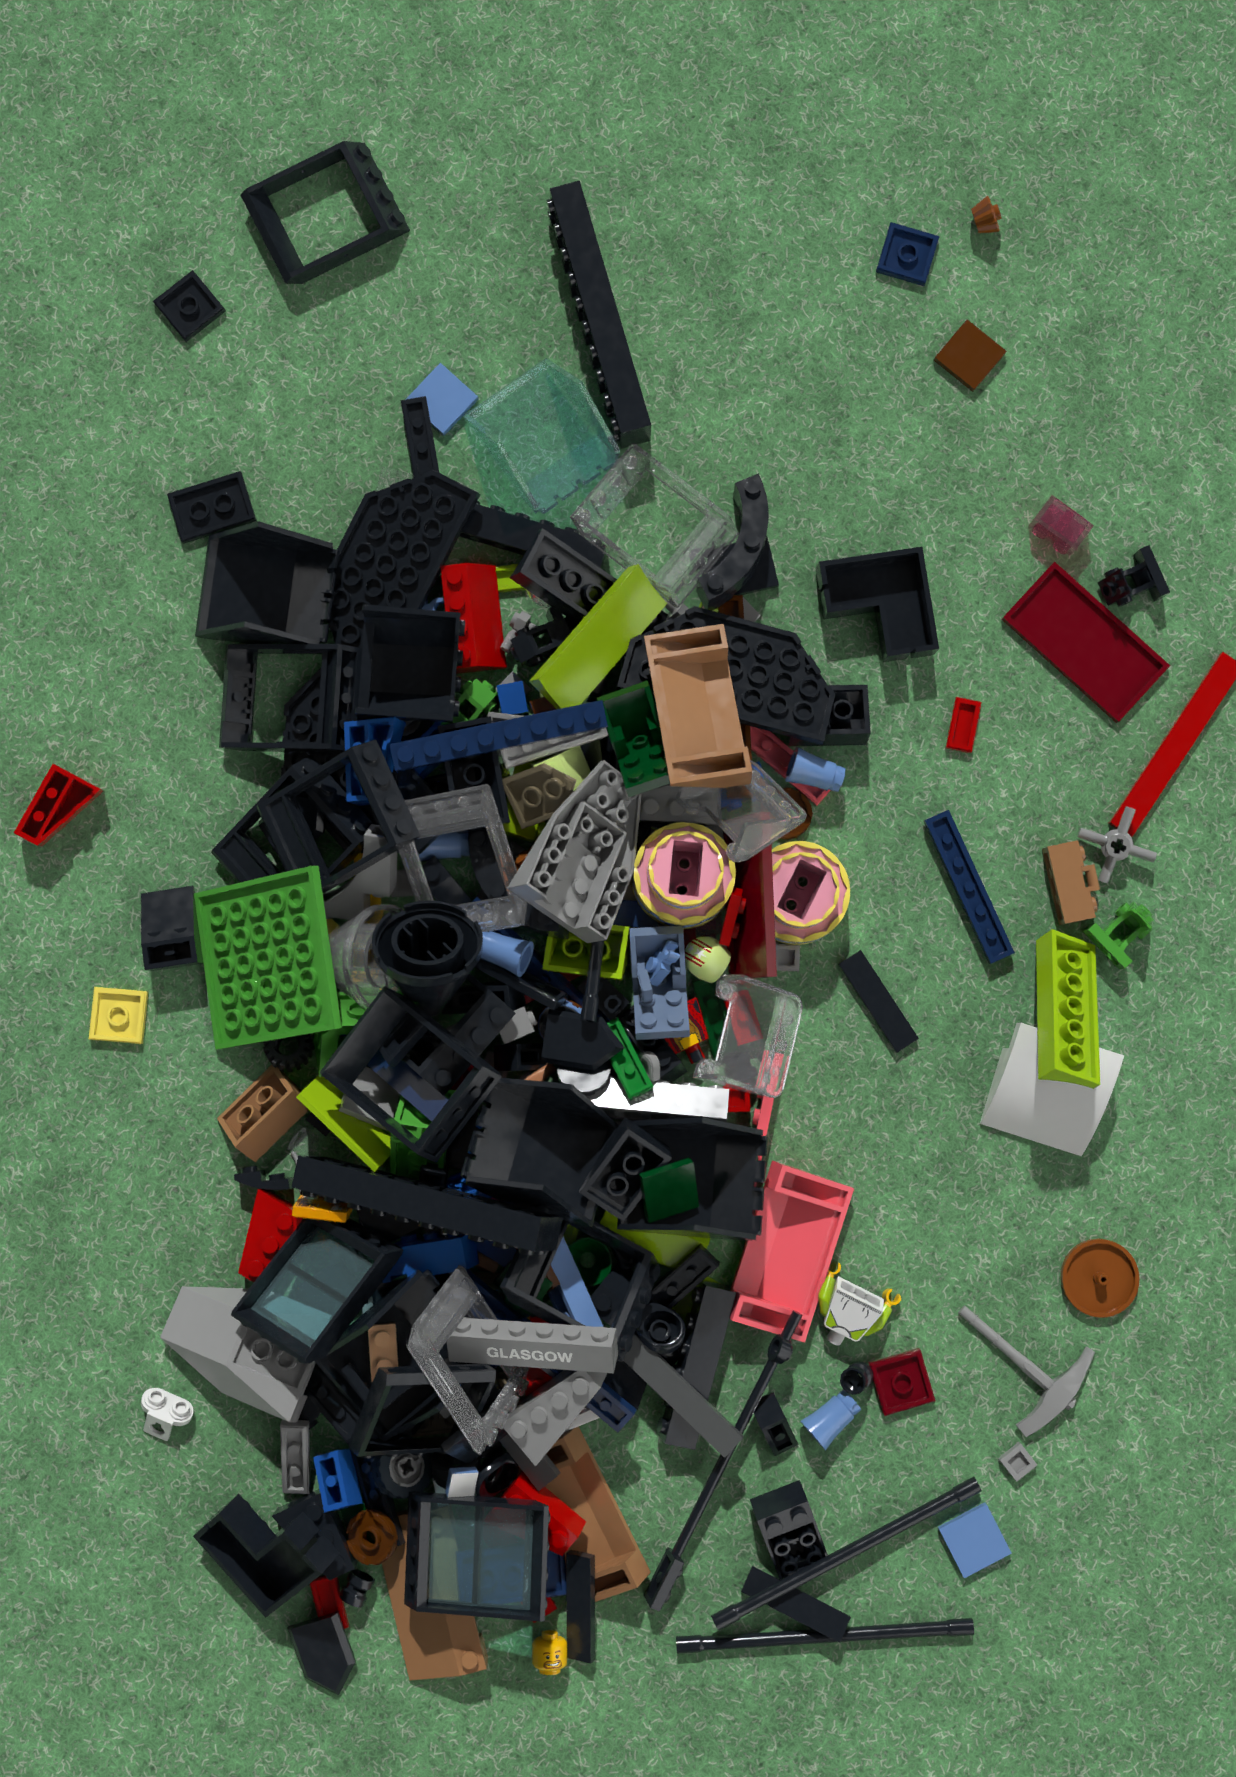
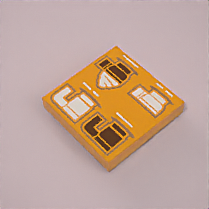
M300 1195L293 1206L292 1216L345 1223L353 1209L348 1208L347 1203L340 1202V1204L323 1201L324 1197L321 1196L313 1198Z

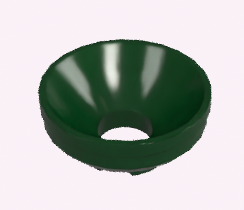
M593 1237L579 1238L569 1245L568 1248L585 1286L591 1287L603 1282L612 1267V1257L608 1247ZM585 1252H591L596 1257V1263L591 1268L583 1267L580 1263V1257Z

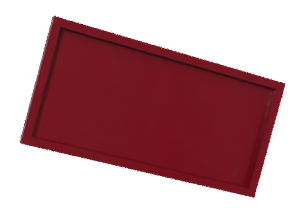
M1055 561L1001 619L1116 723L1129 712L1171 666Z
M760 813L723 822L724 841L729 847L735 862L736 876L734 887L743 889L742 898L746 899L743 914L738 913L736 923H740L737 938H731L730 945L727 946V949L731 952V959L728 964V980L777 977L771 815Z

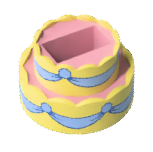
M678 822L656 830L644 841L636 855L634 872L631 877L635 898L649 917L664 926L683 925V929H691L705 925L723 911L729 902L734 888L736 869L731 851L719 835L703 825ZM686 860L689 863V867L683 869L680 867L679 862ZM684 886L687 890L686 894L680 895L677 892V888Z
M793 841L776 846L772 849L775 940L791 945L815 942L829 934L840 923L847 911L850 901V884L846 870L832 852L818 844L807 841ZM800 877H804L807 880L806 886L802 887L798 884ZM787 901L795 902L796 907L794 910H789L786 907Z

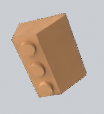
M271 1065L217 1120L234 1147L256 1162L309 1109L296 1098L302 1092L283 1071H280L278 1067L275 1068Z

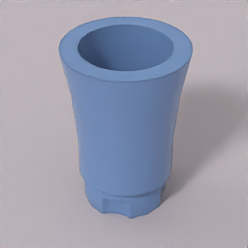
M796 747L788 764L785 781L838 792L842 786L846 769L837 766L834 762L824 760Z
M445 829L419 854V862L428 861L433 856L438 859L461 858V855L470 856L468 833L458 834L456 829Z
M481 929L483 934L481 959L492 962L521 977L531 961L534 949L533 942Z
M842 1390L837 1397L834 1395L823 1406L800 1422L826 1451L836 1436L861 1411V1408L846 1391Z

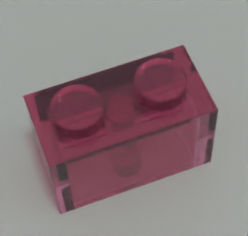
M1051 495L1028 526L1032 528L1035 536L1040 539L1046 538L1053 543V548L1058 553L1070 556L1094 525Z

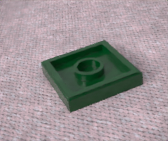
M691 1158L639 1174L645 1218L648 1223L699 1207L694 1162Z

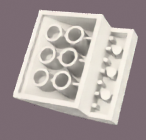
M1016 1023L1009 1048H1002L980 1124L1082 1156L1106 1109L1124 1055L1099 1048L1100 1085L1094 1089L1068 1082L1039 1080L1037 1028L1024 1023Z

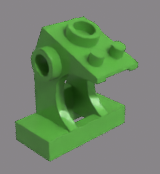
M475 679L473 682L467 681L460 689L462 695L457 700L460 701L459 717H453V723L479 719L483 714L488 716V712H493L499 702L496 689L486 680L482 683L478 679ZM467 701L477 708L470 719L460 712ZM440 722L442 725L451 724Z
M1134 901L1130 905L1127 902L1122 904L1114 912L1117 916L1103 930L1097 923H1092L1082 931L1118 969H1125L1132 962L1124 953L1125 948L1136 937L1141 940L1152 930V921L1154 920L1151 917L1152 913L1143 904L1138 906ZM1123 921L1130 928L1131 932L1121 941L1112 931Z

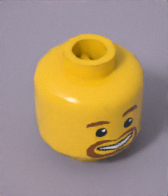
M555 1630L542 1631V1636L533 1640L532 1664L539 1670L540 1674L556 1675L567 1665V1640L559 1636Z

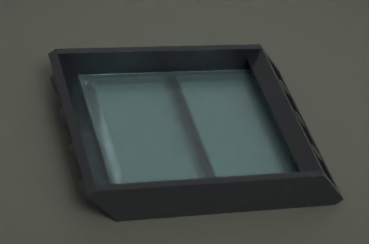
M304 1218L234 1307L231 1316L240 1321L243 1326L257 1332L260 1337L275 1344L280 1350L295 1357L298 1362L310 1364L327 1356L402 1256L404 1249L350 1218L345 1223Z
M409 1492L404 1605L416 1612L545 1621V1610L547 1608L546 1581L548 1580L547 1553L549 1551L548 1524L550 1523L549 1506L529 1499L486 1496L448 1498L444 1493Z

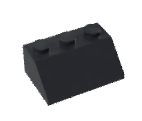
M830 685L835 692V697L823 744L819 745L788 736V746L867 745L871 734L868 685Z

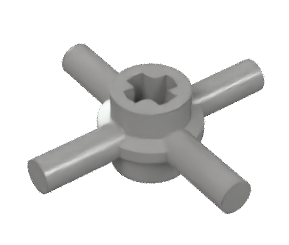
M1126 806L1118 828L1108 831L1105 835L1084 828L1079 829L1077 837L1101 845V850L1106 856L1098 879L1101 882L1108 884L1116 861L1123 860L1129 855L1150 862H1154L1156 859V852L1133 845V840L1127 833L1136 811L1134 808ZM1117 839H1120L1123 847L1121 849L1117 847V851H1114L1111 843L1112 841L1117 842Z

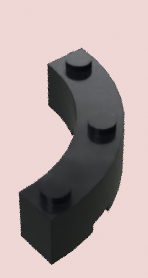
M759 473L735 483L733 499L739 513L741 528L734 547L718 566L697 578L696 593L707 610L713 611L732 599L733 595L743 585L747 584L760 562L767 535L769 508L767 495Z
M495 827L469 832V855L475 876L482 890L495 906L511 919L532 931L553 938L568 939L569 931L507 889L512 878L506 867L504 835Z

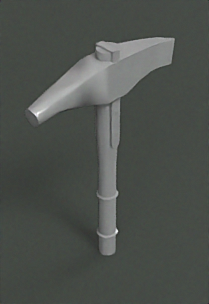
M965 1305L958 1311V1314L969 1325L977 1329L991 1344L1000 1349L1026 1375L1044 1389L1033 1411L1016 1424L1025 1437L1041 1429L1063 1409L1069 1410L1074 1407L1076 1402L1074 1396L1085 1378L1095 1351L1086 1346L1080 1357L1067 1371L1051 1379Z

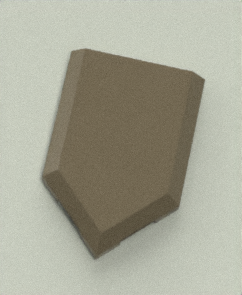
M545 763L502 779L504 791L521 829L549 820L552 814L571 795L576 783V779Z

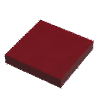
M920 1348L868 1363L873 1371V1381L884 1416L936 1401Z

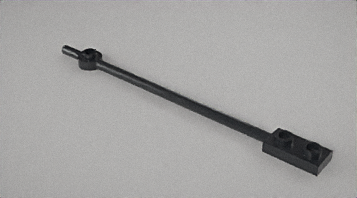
M795 1310L792 1311L781 1335L778 1334L772 1339L767 1353L768 1361L734 1426L742 1435L777 1365L789 1360L793 1353L790 1339L803 1316ZM737 1445L725 1458L720 1454L673 1549L667 1547L644 1593V1597L651 1609L660 1612L663 1604L669 1600L671 1588L683 1571L684 1562L681 1556Z

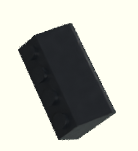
M490 716L438 726V731L441 734L492 723V719ZM497 751L444 762L458 834L486 830L510 823Z

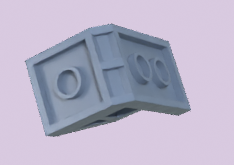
M683 925L629 928L636 1040L690 1037ZM667 941L679 943L678 948L675 950V953L680 954L679 959L670 965L671 971L658 987L651 985L653 1001L641 1002L637 983L638 971L645 970L649 957L653 956L659 948L663 949Z

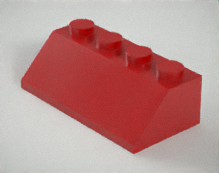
M460 563L442 566L441 577L445 611L459 612L460 620H465L464 636H459L458 650H463L462 666H457L456 674L507 668L506 653L500 649L504 641L496 565Z

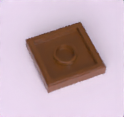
M967 319L935 356L934 361L974 392L1007 351Z

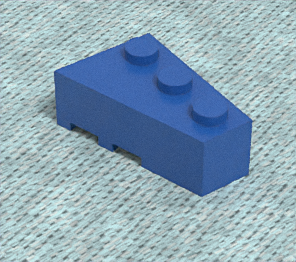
M396 717L344 722L345 751L353 746L376 739L392 773L394 763L390 744L401 742L406 722ZM351 763L345 765L347 802L358 806L370 805Z
M439 1231L424 1233L423 1237H417L416 1233L401 1236V1240L393 1244L404 1249L403 1254L384 1278L383 1283L391 1282L393 1279L403 1275L409 1277L417 1270L423 1273L428 1269L433 1275L467 1270L479 1264L476 1241L467 1239L468 1235L459 1234V1236L450 1234L440 1235Z

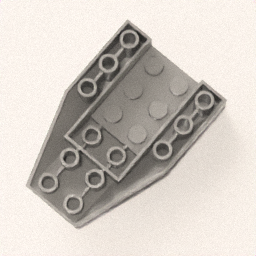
M605 760L600 761L552 814L507 889L584 942L591 943L607 940L634 872L642 793L628 797L622 774Z
M182 1286L160 1338L221 1393L287 1422L297 1423L307 1396L303 1394L316 1362L313 1361L310 1364L298 1362L295 1357L280 1350L275 1344L260 1337L257 1332L243 1326L240 1321L231 1316L232 1310L248 1289ZM274 1292L271 1293L262 1305L263 1308L314 1341L333 1317L330 1314Z

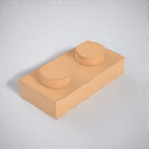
M395 1322L374 1324L368 1330L371 1382H373L379 1367H398Z

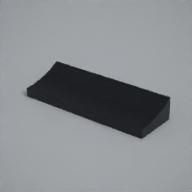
M543 528L538 530L527 552L510 576V579L577 624L582 621L617 580ZM661 610L641 635L653 630V627L666 621L668 614Z

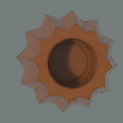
M986 196L971 209L978 232H999L1000 229L997 221L1002 219L997 204L992 205L989 196Z

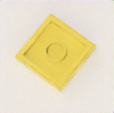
M94 987L89 1039L143 1044L148 991Z

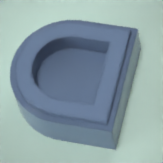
M647 969L639 970L637 973V983L641 1002L653 1001Z

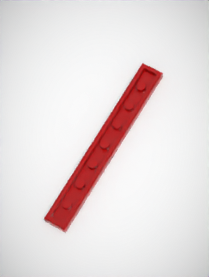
M1224 652L1219 654L1108 824L1117 829L1125 807L1128 806L1136 809L1127 832L1133 837L1236 680L1235 659Z

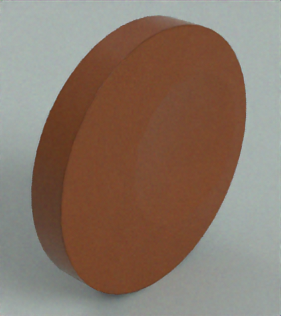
M1089 1239L1076 1245L1065 1257L1060 1273L1061 1286L1068 1301L1079 1311L1093 1317H1111L1121 1313L1133 1302L1139 1288V1270L1134 1258L1124 1247L1107 1239Z

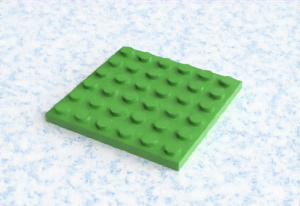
M308 866L194 893L215 1050L342 1028L319 866Z

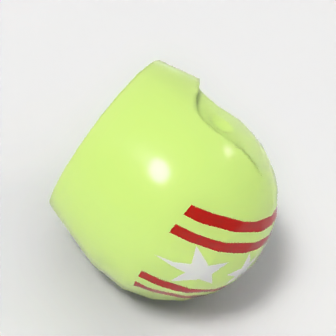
M697 937L689 942L685 948V965L688 970L699 979L709 983H714L721 977L731 959V952L724 945L719 944L717 939L712 937Z

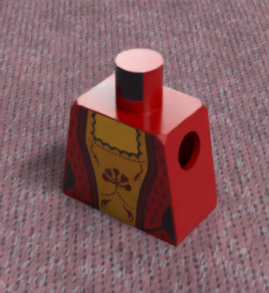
M696 997L687 1001L690 1037L664 1038L675 1054L685 1050L691 1064L705 1058L699 1043L708 1039Z

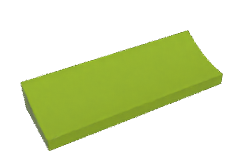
M639 564L628 567L530 679L529 682L556 709L581 705L626 653L630 639L639 634L641 635L667 605V602L649 582Z
M1051 929L1036 940L1038 1079L1068 1082L1094 1089L1100 1085L1095 945Z

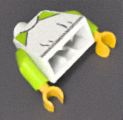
M839 1262L835 1272H831L828 1269L825 1282L818 1294L820 1313L824 1316V1325L831 1329L827 1339L832 1344L838 1346L841 1345L845 1337L853 1341H859L863 1336H869L883 1329L892 1312L891 1306L897 1305L901 1301L900 1294H897L893 1301L889 1300V1294L892 1291L890 1288L883 1292L881 1298L839 1276L835 1280L834 1275L841 1270Z

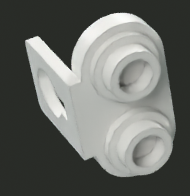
M160 1388L148 1389L142 1395L141 1407L147 1413L143 1431L168 1441L173 1425L184 1426L192 1419L193 1406L189 1401ZM156 1422L161 1424V1428L164 1431L154 1429L152 1424H156Z

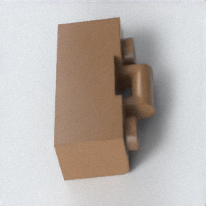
M1076 840L1043 848V857L1059 925L1096 918L1097 902L1094 897H1091L1090 892L1100 890L1095 865L1084 866L1083 861L1086 860L1083 846H1079V841ZM1082 872L1086 874L1088 887L1085 886Z

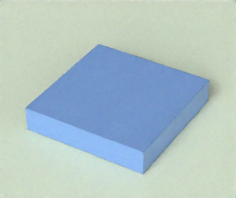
M441 363L406 398L426 396L431 425L443 436L479 400L474 392Z
M985 1502L938 1526L963 1578L1012 1554Z

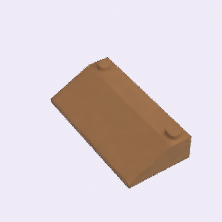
M724 624L644 636L670 786L727 788L751 784V762L748 747H744L728 664V643Z
M579 1426L568 1430L561 1435L546 1453L561 1473L545 1487L586 1521L577 1540L565 1552V1564L566 1553L570 1550L595 1555V1602L638 1588L651 1571ZM520 1467L518 1475L522 1472V1469Z
M431 1503L427 1598L458 1600L456 1551H459L455 1536L456 1521L452 1504L439 1507L438 1503ZM408 1510L397 1512L406 1543L397 1546L394 1554L383 1562L382 1566L409 1681L462 1676L487 1669L488 1655L483 1634L478 1632L475 1616L416 1612L404 1605Z

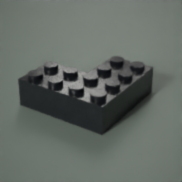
M923 547L819 561L816 567L819 592H822L820 600L824 620L875 612L883 663L904 660L909 655L911 658L931 656L939 650Z
M237 1494L193 1535L197 1542L265 1618L319 1577L340 1554L324 1534L320 1536L317 1533L319 1529L304 1512H301L275 1534L240 1494Z

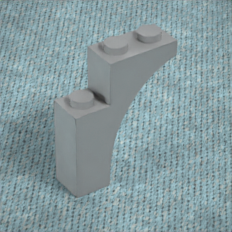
M371 824L364 834L363 857L387 844L379 825ZM397 851L356 874L343 886L324 893L323 900L326 919L340 918L346 919L349 922H363L370 911V894L379 898L390 897L396 887Z

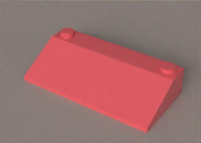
M772 1160L763 1187V1211L756 1210L755 1212L756 1216H763L761 1236L756 1235V1240H746L731 1286L736 1292L729 1319L781 1335L792 1311L795 1310L803 1316L791 1339L805 1343L817 1307L818 1294L825 1282L854 1188Z

